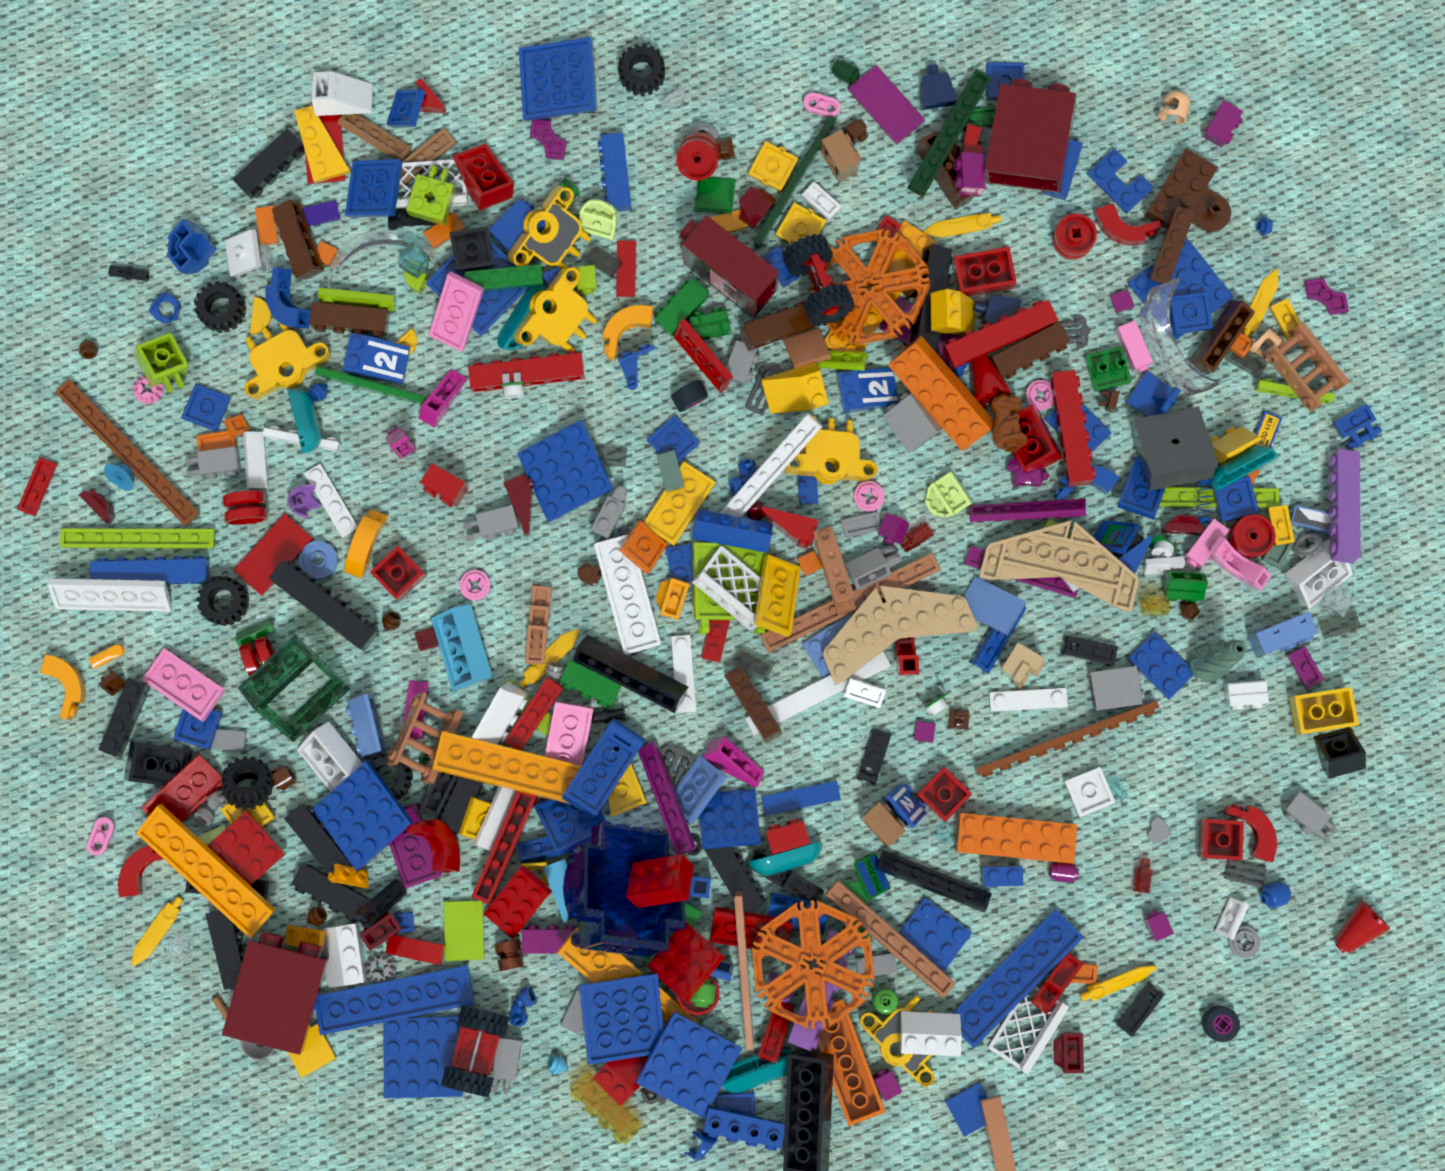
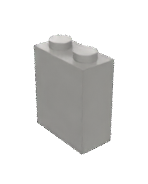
M907 392L900 398L902 400L900 403H894L886 409L888 412L883 417L908 453L921 447L943 430V428L917 398L910 392Z
M1137 666L1088 673L1094 711L1143 704L1142 701L1145 700L1143 689H1140L1139 682L1142 680L1140 670H1137Z

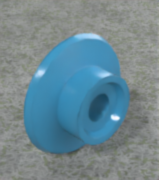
M123 463L118 465L107 464L104 467V473L110 482L124 491H130L133 488V472L127 465Z

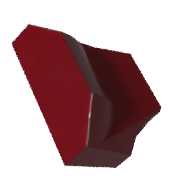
M750 186L739 200L741 207L739 219L754 229L776 199L764 190Z
M94 490L82 491L79 494L104 522L110 524L115 519L114 507L102 494L96 493Z
M1176 515L1173 519L1162 525L1161 533L1200 535L1203 533V526L1199 523L1197 516Z
M386 912L371 927L364 928L359 936L368 950L372 951L400 932L403 927L392 912Z
M1062 1033L1059 1038L1053 1040L1054 1064L1059 1066L1063 1073H1084L1083 1033Z

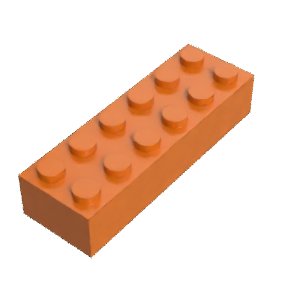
M919 336L898 353L888 364L962 451L992 429L995 420L922 336Z
M958 813L955 852L1074 864L1077 824Z
M842 997L834 1000L832 1010L829 1012L836 1013L846 1006ZM849 1014L830 1028L827 1019L826 1029H820L818 1035L820 1042L818 1046L820 1052L834 1054L833 1087L848 1126L885 1113Z

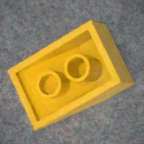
M950 289L931 293V331L964 337L963 334L971 330L975 332V311H973L975 301L960 291Z
M816 362L761 379L771 414L812 410L829 404L821 371Z
M1231 427L1224 431L1225 435L1221 438L1215 436L1210 439L1218 465L1251 448L1262 440L1259 435L1243 427L1237 429Z

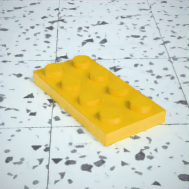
M683 462L680 467L685 488L668 493L664 491L644 521V524L660 538L675 546L697 513V509L701 507L716 484L714 480L686 462Z
M769 554L764 557L754 625L786 637L791 635L801 571L800 566Z

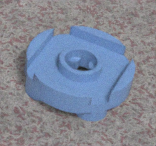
M313 541L308 543L302 550V553H300L299 565L303 572L308 573L313 578L318 580L325 579L335 572L338 565V555L330 544L323 541ZM317 555L324 558L321 565L314 563Z

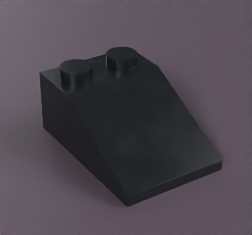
M130 741L124 779L130 782L163 786L191 761L193 750Z

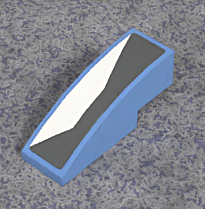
M1298 505L1293 506L1290 517L1292 525L1319 534L1329 535L1330 518L1328 512Z

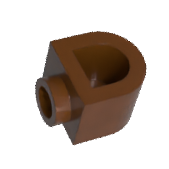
M855 118L843 127L844 133L849 135L854 145L857 142H864L869 136L866 133L867 126L861 119Z
M589 563L581 565L577 572L579 579L593 587L594 583L598 584L602 576L599 573L600 568Z
M280 765L271 771L272 783L277 790L285 791L297 783L288 766L282 768Z

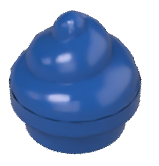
M314 383L310 386L308 393L315 402L323 401L327 397L328 385Z

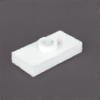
M815 182L801 194V197L828 221L842 208V205Z
M1184 556L1146 559L1143 568L1144 575H1165L1166 571L1183 572L1185 565Z
M849 677L843 695L844 697L880 708L886 688Z
M1230 897L1215 929V933L1234 940L1249 904Z

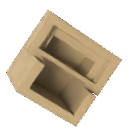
M1017 643L1002 667V673L1013 680L1014 686L1021 690L1030 674L1038 677L1045 666V658Z

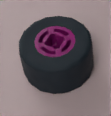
M700 380L683 386L671 395L679 412L688 410L708 397V393Z
M1216 1005L1205 1011L1202 1017V1028L1211 1039L1218 1042H1227L1237 1036L1240 1030V1021L1238 1015L1232 1009Z

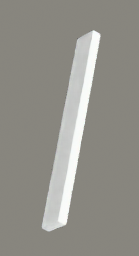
M808 413L720 513L743 517L823 426Z
M884 651L856 671L851 678L863 681L889 668L891 665ZM830 675L767 708L778 724L845 690L849 678L842 683L834 685ZM749 717L745 718L753 735L758 734L759 732Z

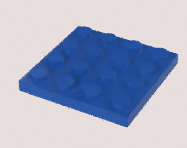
M591 37L519 48L524 121L597 111L593 39Z
M1188 238L1185 239L1169 286L1148 280L1153 264L1127 283L1173 343L1184 334L1174 335L1168 300L1170 296L1207 291L1211 314L1234 298Z
M490 241L494 268L488 269L517 267ZM453 255L426 282V285L439 297H441L447 274L450 271L465 278V272L456 273ZM528 288L483 292L472 329L482 337Z
M579 420L517 453L527 477H530L535 487L533 488L534 493L548 522H552L615 489L584 420Z
M365 761L312 808L356 871L361 870L402 834L409 825L414 823L370 761Z
M657 973L578 984L588 1065L650 1055L664 1029Z
M673 1011L635 1082L705 1118L708 1107L710 1108L742 1047Z
M459 1016L408 1017L383 1023L384 1098L463 1096V1091L441 1086L445 1067H452L451 1063L460 1029L463 1027L457 1025Z

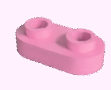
M809 93L804 98L803 106L809 113L826 118L830 116L835 118L840 112V103L834 98L817 93ZM814 101L816 105L812 107L809 103ZM831 106L834 108V111L829 112L827 108Z
M102 817L95 822L87 842V849L91 854L102 855L107 851L115 831V822L111 818ZM105 823L109 826L106 831L102 828ZM97 842L101 843L100 849H97L95 846Z

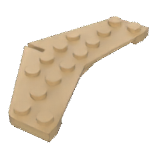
M1071 521L993 542L986 548L979 575L980 579L991 581L1061 577L1119 610L1132 613L1139 586L1138 577L1076 522L1074 523L1071 539L1068 538Z
M879 586L886 603L882 602L878 590L875 588L825 648L823 658L834 685H837L847 680L899 639L970 633L977 630L978 626L967 600L962 596Z

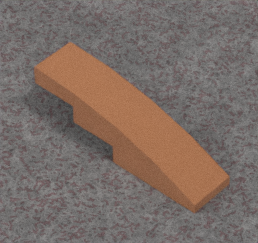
M532 585L525 663L545 664L552 586Z
M997 1095L980 1100L984 1129L988 1138L990 1155L993 1158L994 1170L1016 1171L1000 1096Z

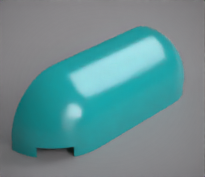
M544 285L532 287L524 294L499 333L497 343L500 348L512 351L524 346L516 343L514 333L530 312L529 304L532 296L536 292L547 289ZM548 299L543 303L545 313L549 307ZM523 332L521 336L524 342L528 338V334L526 332Z
M287 389L302 454L309 453L315 450L322 440L313 399L303 389Z
M1253 446L1218 465L1215 468L1213 478L1210 479V484L1218 491L1277 459L1278 455L1268 446Z
M819 840L794 849L755 859L748 863L757 873L763 876H771L814 862L821 853L822 842Z
M782 1048L778 1063L760 1059L758 1054L735 1062L722 1084L724 1089L729 1092L739 1093L786 1075L788 1070V1054L793 1050L790 1051Z

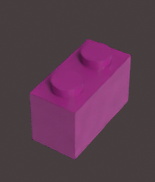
M1223 100L1202 137L1221 148L1225 143L1229 144L1234 136L1231 133L1234 127L1237 129L1243 120L1240 117L1243 111Z
M961 152L954 161V170L957 171L955 187L958 188V195L980 197L986 189L984 154Z

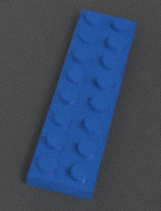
M1056 909L952 1013L960 1014L962 1037L974 1049L1084 938Z
M464 965L321 994L318 997L315 1010L319 1033L324 1035L462 1007V1005L475 1004L469 967Z

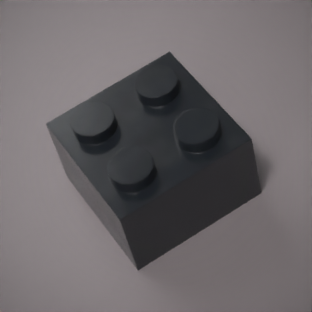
M487 226L449 232L456 273L494 268Z

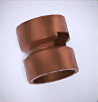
M519 939L494 944L496 955L500 957L497 960L499 971L524 966L523 957L519 954L521 950Z

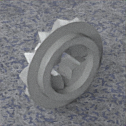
M1306 533L1296 539L1292 550L1295 556L1300 558L1307 556L1309 558L1310 555H1316L1317 551L1322 550L1324 543L1320 535Z
M1239 927L1234 940H1228L1232 952L1241 958L1254 956L1260 948V937L1250 927ZM1245 935L1246 940L1252 942V944H1246L1243 951L1242 944L1237 942V940H1243Z
M387 953L373 954L365 965L366 976L374 983L392 980L397 970L395 960ZM378 963H380L381 965L388 964V966L383 970V974H381L380 971L373 973V971L378 967Z

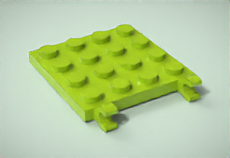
M692 543L693 580L699 575L721 545L761 578L764 557L768 553L718 543ZM720 553L718 555L719 564H727L726 557ZM728 567L720 568L721 577H729ZM732 567L734 577L742 576L739 567ZM709 568L706 574L711 578H717L716 569ZM743 579L734 580L736 590L744 589ZM747 579L748 589L757 588L756 582L753 579ZM730 580L722 581L725 590H732ZM693 584L694 620H699L698 634L709 633V620H737ZM745 592L737 593V599L741 603L746 602ZM749 592L750 601L757 602L758 593ZM751 605L752 612L755 614L757 605ZM758 626L754 629V634L765 633V628Z

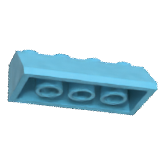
M471 604L453 607L431 618L452 691L493 678Z

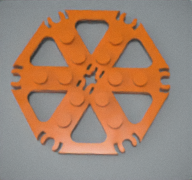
M881 229L841 237L845 244L838 239L839 248L833 249L830 245L833 258H831L830 263H826L825 271L827 273L829 266L833 263H837L851 280L833 283V286L834 284L846 285L855 305L852 308V312H848L842 325H836L835 323L827 324L837 339L840 336V340L844 341L846 336H850L848 342L851 345L853 343L854 345L897 338L895 330L899 335H903L900 330L901 326L905 325L908 329L911 328L907 320L914 325L931 285L929 278H922L924 274H929L928 266L902 235L899 238V234L895 233L893 238H889L890 231ZM875 241L877 246L866 268L853 252V247L857 244ZM899 250H903L914 262V268L887 273L895 253ZM811 283L809 288L811 290L809 291V294L811 296L813 295L812 293L816 291L814 290L815 288L813 283ZM869 283H871L872 286H874L871 287L870 291H868L867 288H865L868 287ZM911 289L917 290V298L911 311L908 313H904L889 296L890 293ZM873 306L888 324V328L884 332L865 335L862 333V329Z
M811 900L810 908L806 909L804 902L801 901V910H799L797 902L762 927L760 930L765 931L767 934L757 933L758 936L763 938V941L761 943L753 942L755 947L760 948V950L752 947L756 994L764 990L757 997L759 999L764 996L768 997L764 1007H769L773 1003L767 1009L768 1011L809 1029V1022L812 1021L811 1027L813 1030H816V1022L821 1021L823 1029H826L827 1023L825 1020L828 1019L830 1028L866 1002L867 999L861 998L860 995L862 994L864 997L870 996L864 992V988L866 986L874 987L867 979L875 982L871 937L869 935L867 938L862 939L869 932L867 930L863 933L858 932V928L863 925L861 922L853 926L859 919L820 901H817V909H815V903ZM823 914H827L843 921L845 929L822 945L820 917ZM797 918L799 920L801 947L777 937L775 930L789 919ZM857 946L864 950L865 971L862 974L834 963ZM765 956H771L792 966L770 983H766L763 980L762 959ZM816 959L818 966L823 969L814 967L813 970H810V965L804 960L813 962ZM825 982L851 993L852 1001L836 1013L829 1012ZM805 984L807 1014L799 1016L784 1009L781 1005L782 1000Z

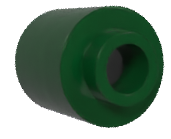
M837 59L832 66L831 73L834 74V77L849 85L853 82L856 83L860 77L859 68L845 60Z

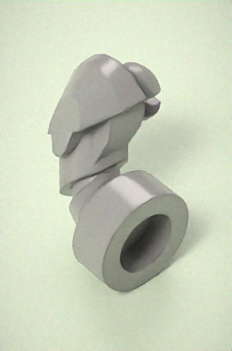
M218 790L207 796V807L198 808L194 813L193 819L198 825L209 827L214 821V811L220 805L224 806L227 804L228 800L225 799L223 791Z

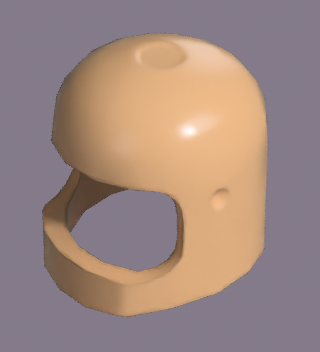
M1179 91L1168 93L1164 98L1165 109L1159 111L1157 118L1165 121L1167 115H1177L1176 124H1184L1190 109V98L1185 93ZM1170 104L1178 105L1175 110L1168 108Z
M1270 328L1249 349L1252 353L1259 354L1267 362L1269 361L1266 355L1259 349L1261 344L1265 341L1270 346L1275 344L1279 348L1285 343V340Z

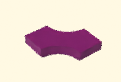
M542 119L532 120L530 138L538 140L543 145L545 158L564 161L567 141L559 139L553 133L551 121Z
M1324 278L1304 281L1307 300H1315L1323 304L1329 315L1349 312L1346 293H1338L1330 289Z

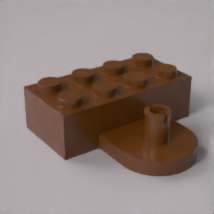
M1185 148L1144 217L1152 222L1160 220L1162 227L1166 229L1174 207L1179 206L1195 212L1192 224L1207 232H1217L1223 229L1230 221L1231 207L1225 198L1206 188L1218 166Z

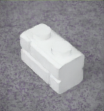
M1266 680L1224 684L1226 707H1232V710H1242L1246 705H1251V709L1263 708V704L1269 702Z

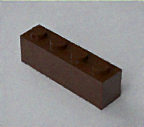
M937 131L921 138L915 150L922 160L937 137ZM949 152L934 179L956 210L970 203L974 196L958 195V188L955 187V179L957 177V171L954 170L955 158Z
M287 200L272 209L274 221L278 226L280 238L284 243L286 255L291 263L295 278L307 280L323 272L324 268L300 201Z
M1179 206L1174 207L1148 280L1169 286L1195 212Z
M1243 300L1230 301L1213 325V329L1209 331L1189 362L1201 373H1214L1255 311Z
M804 301L795 304L790 309L787 307L782 308L773 315L767 313L761 316L759 320L750 319L746 321L740 333L748 351L815 328L817 325L814 326L810 323L803 307Z
M312 302L309 324L317 332H326V329L333 330V333L344 334L345 331L359 335L368 333L371 334V337L382 338V335L388 334L390 313L387 309Z
M1059 321L992 356L991 361L1002 377H1006L1008 380L1017 375L1015 371L1021 368L1025 371L1034 366L1033 362L1038 359L1042 362L1051 357L1050 353L1054 351L1059 353L1067 349L1066 345L1070 343V340Z
M740 665L725 674L726 681L764 742L767 744L782 735L779 725L742 666Z

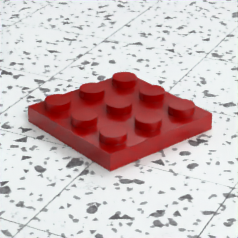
M245 811L207 845L250 886L286 855L248 811Z
M684 921L646 967L653 973H657L661 981L684 1002L688 1003L725 956Z

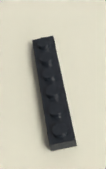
M885 850L881 852L876 870L983 913L986 912L992 895L990 892Z

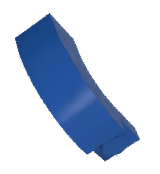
M273 267L271 286H265L266 301L271 314L279 323L285 326L309 329L311 310L296 307L290 297L292 270Z
M1091 465V467L1095 468L1096 474L1091 486H1094L1106 495L1120 477L1104 467ZM1066 475L1058 482L1064 488H1058L1053 495L1056 498L1055 500H1065L1073 488H1075L1067 486Z

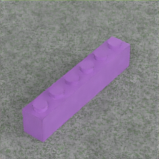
M1337 449L1330 455L1328 465L1330 466L1328 482L1330 483L1328 495L1330 500L1328 512L1330 526L1328 534L1331 535L1328 551L1331 553L1332 561L1353 564L1361 557L1360 452Z
M830 929L826 942L837 935L838 932ZM855 948L834 963L848 968L849 963L846 962L848 955L852 956ZM825 982L828 1011H831L834 1005V1000L832 999L834 992L838 993L840 988ZM806 995L799 1010V1016L807 1014ZM812 1021L809 1022V1029L794 1023L788 1043L812 1052L813 1048L817 1049L820 1042L818 1037L820 1029L824 1030L822 1022H816V1030H813L811 1027Z

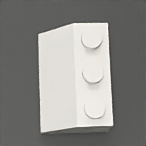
M1329 539L1324 542L1322 550L1317 551L1316 555L1312 554L1309 558L1306 556L1284 574L1289 586L1308 609L1353 575L1349 563L1331 560V553L1328 551L1331 542Z
M510 682L500 687L472 738L496 745L500 742L504 743L509 735L507 730L510 725L513 727L519 718L517 716L519 709L523 710L528 702L526 699L528 693Z
M330 722L314 730L297 749L330 792L363 764Z
M359 923L320 929L326 931L323 953L325 958H329L326 968L328 987L346 986L368 981L362 940L359 936Z
M901 1011L899 1044L901 1054L961 1056L962 1034L960 1014Z

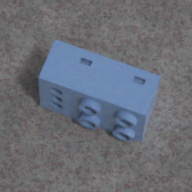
M1309 611L1247 637L1257 658L1278 649L1282 652L1296 647L1295 642L1299 645L1314 639L1313 635L1319 632Z

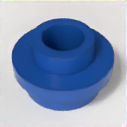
M1267 217L1260 218L1256 224L1259 234L1265 236L1272 232L1273 222Z

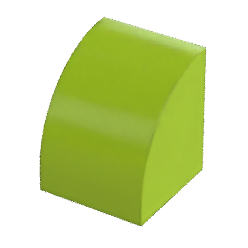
M405 266L404 277L407 284L415 293L422 295L426 282L429 279L427 274Z

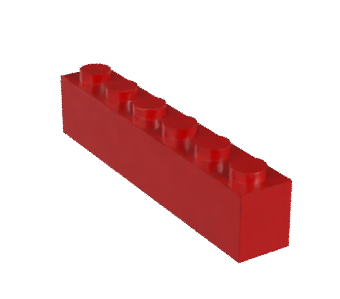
M1036 301L1032 304L1033 307L1029 309L1023 307L1015 311V315L1011 317L1008 315L1002 316L993 325L989 322L981 326V330L977 332L971 330L963 334L964 337L959 340L953 338L947 341L943 351L951 369L958 368L1056 324L1058 318L1050 301Z
M577 351L567 352V355L552 353L548 357L542 358L540 356H530L526 360L512 358L509 362L495 360L491 364L477 362L473 363L472 366H468L472 393L503 389L502 374H509V380L512 383L514 382V373H520L521 382L523 381L524 386L585 379L582 353Z
M1075 370L1052 372L1050 383L1067 486L1091 485L1096 474L1095 468L1091 467L1090 462L1092 460L1091 448L1088 449L1087 444L1089 432L1085 430L1084 426L1086 414L1082 412L1081 408L1083 396L1079 394L1078 390L1080 378L1076 376Z
M517 791L471 897L484 903L492 904L539 796Z

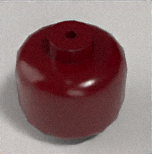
M757 500L747 511L749 519L760 521L764 518L761 515L762 506H765L761 501Z

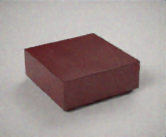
M434 628L414 633L420 652L439 646Z

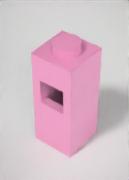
M1136 320L1119 326L1115 332L1123 347L1131 371L1142 373L1148 370V366L1153 361Z
M1212 519L1184 555V558L1187 559L1186 563L1193 568L1202 567L1211 555L1209 551L1213 543L1216 542L1219 536L1224 538L1229 529L1216 519Z

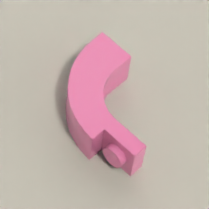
M1219 536L1216 542L1213 543L1209 552L1212 555L1211 559L1220 568L1244 584L1262 591L1271 577L1265 567L1239 554L1226 538Z

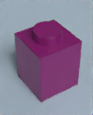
M886 513L878 535L887 544H902L910 523L902 517Z
M1151 911L1146 914L1147 918L1143 919L1153 941L1157 942L1174 934L1165 913L1162 911Z
M883 1068L875 1073L876 1077L873 1080L885 1101L902 1093L890 1069L886 1070Z

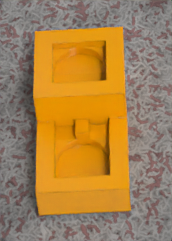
M287 925L284 944L298 947L299 942L304 941L320 945L324 949L326 931Z

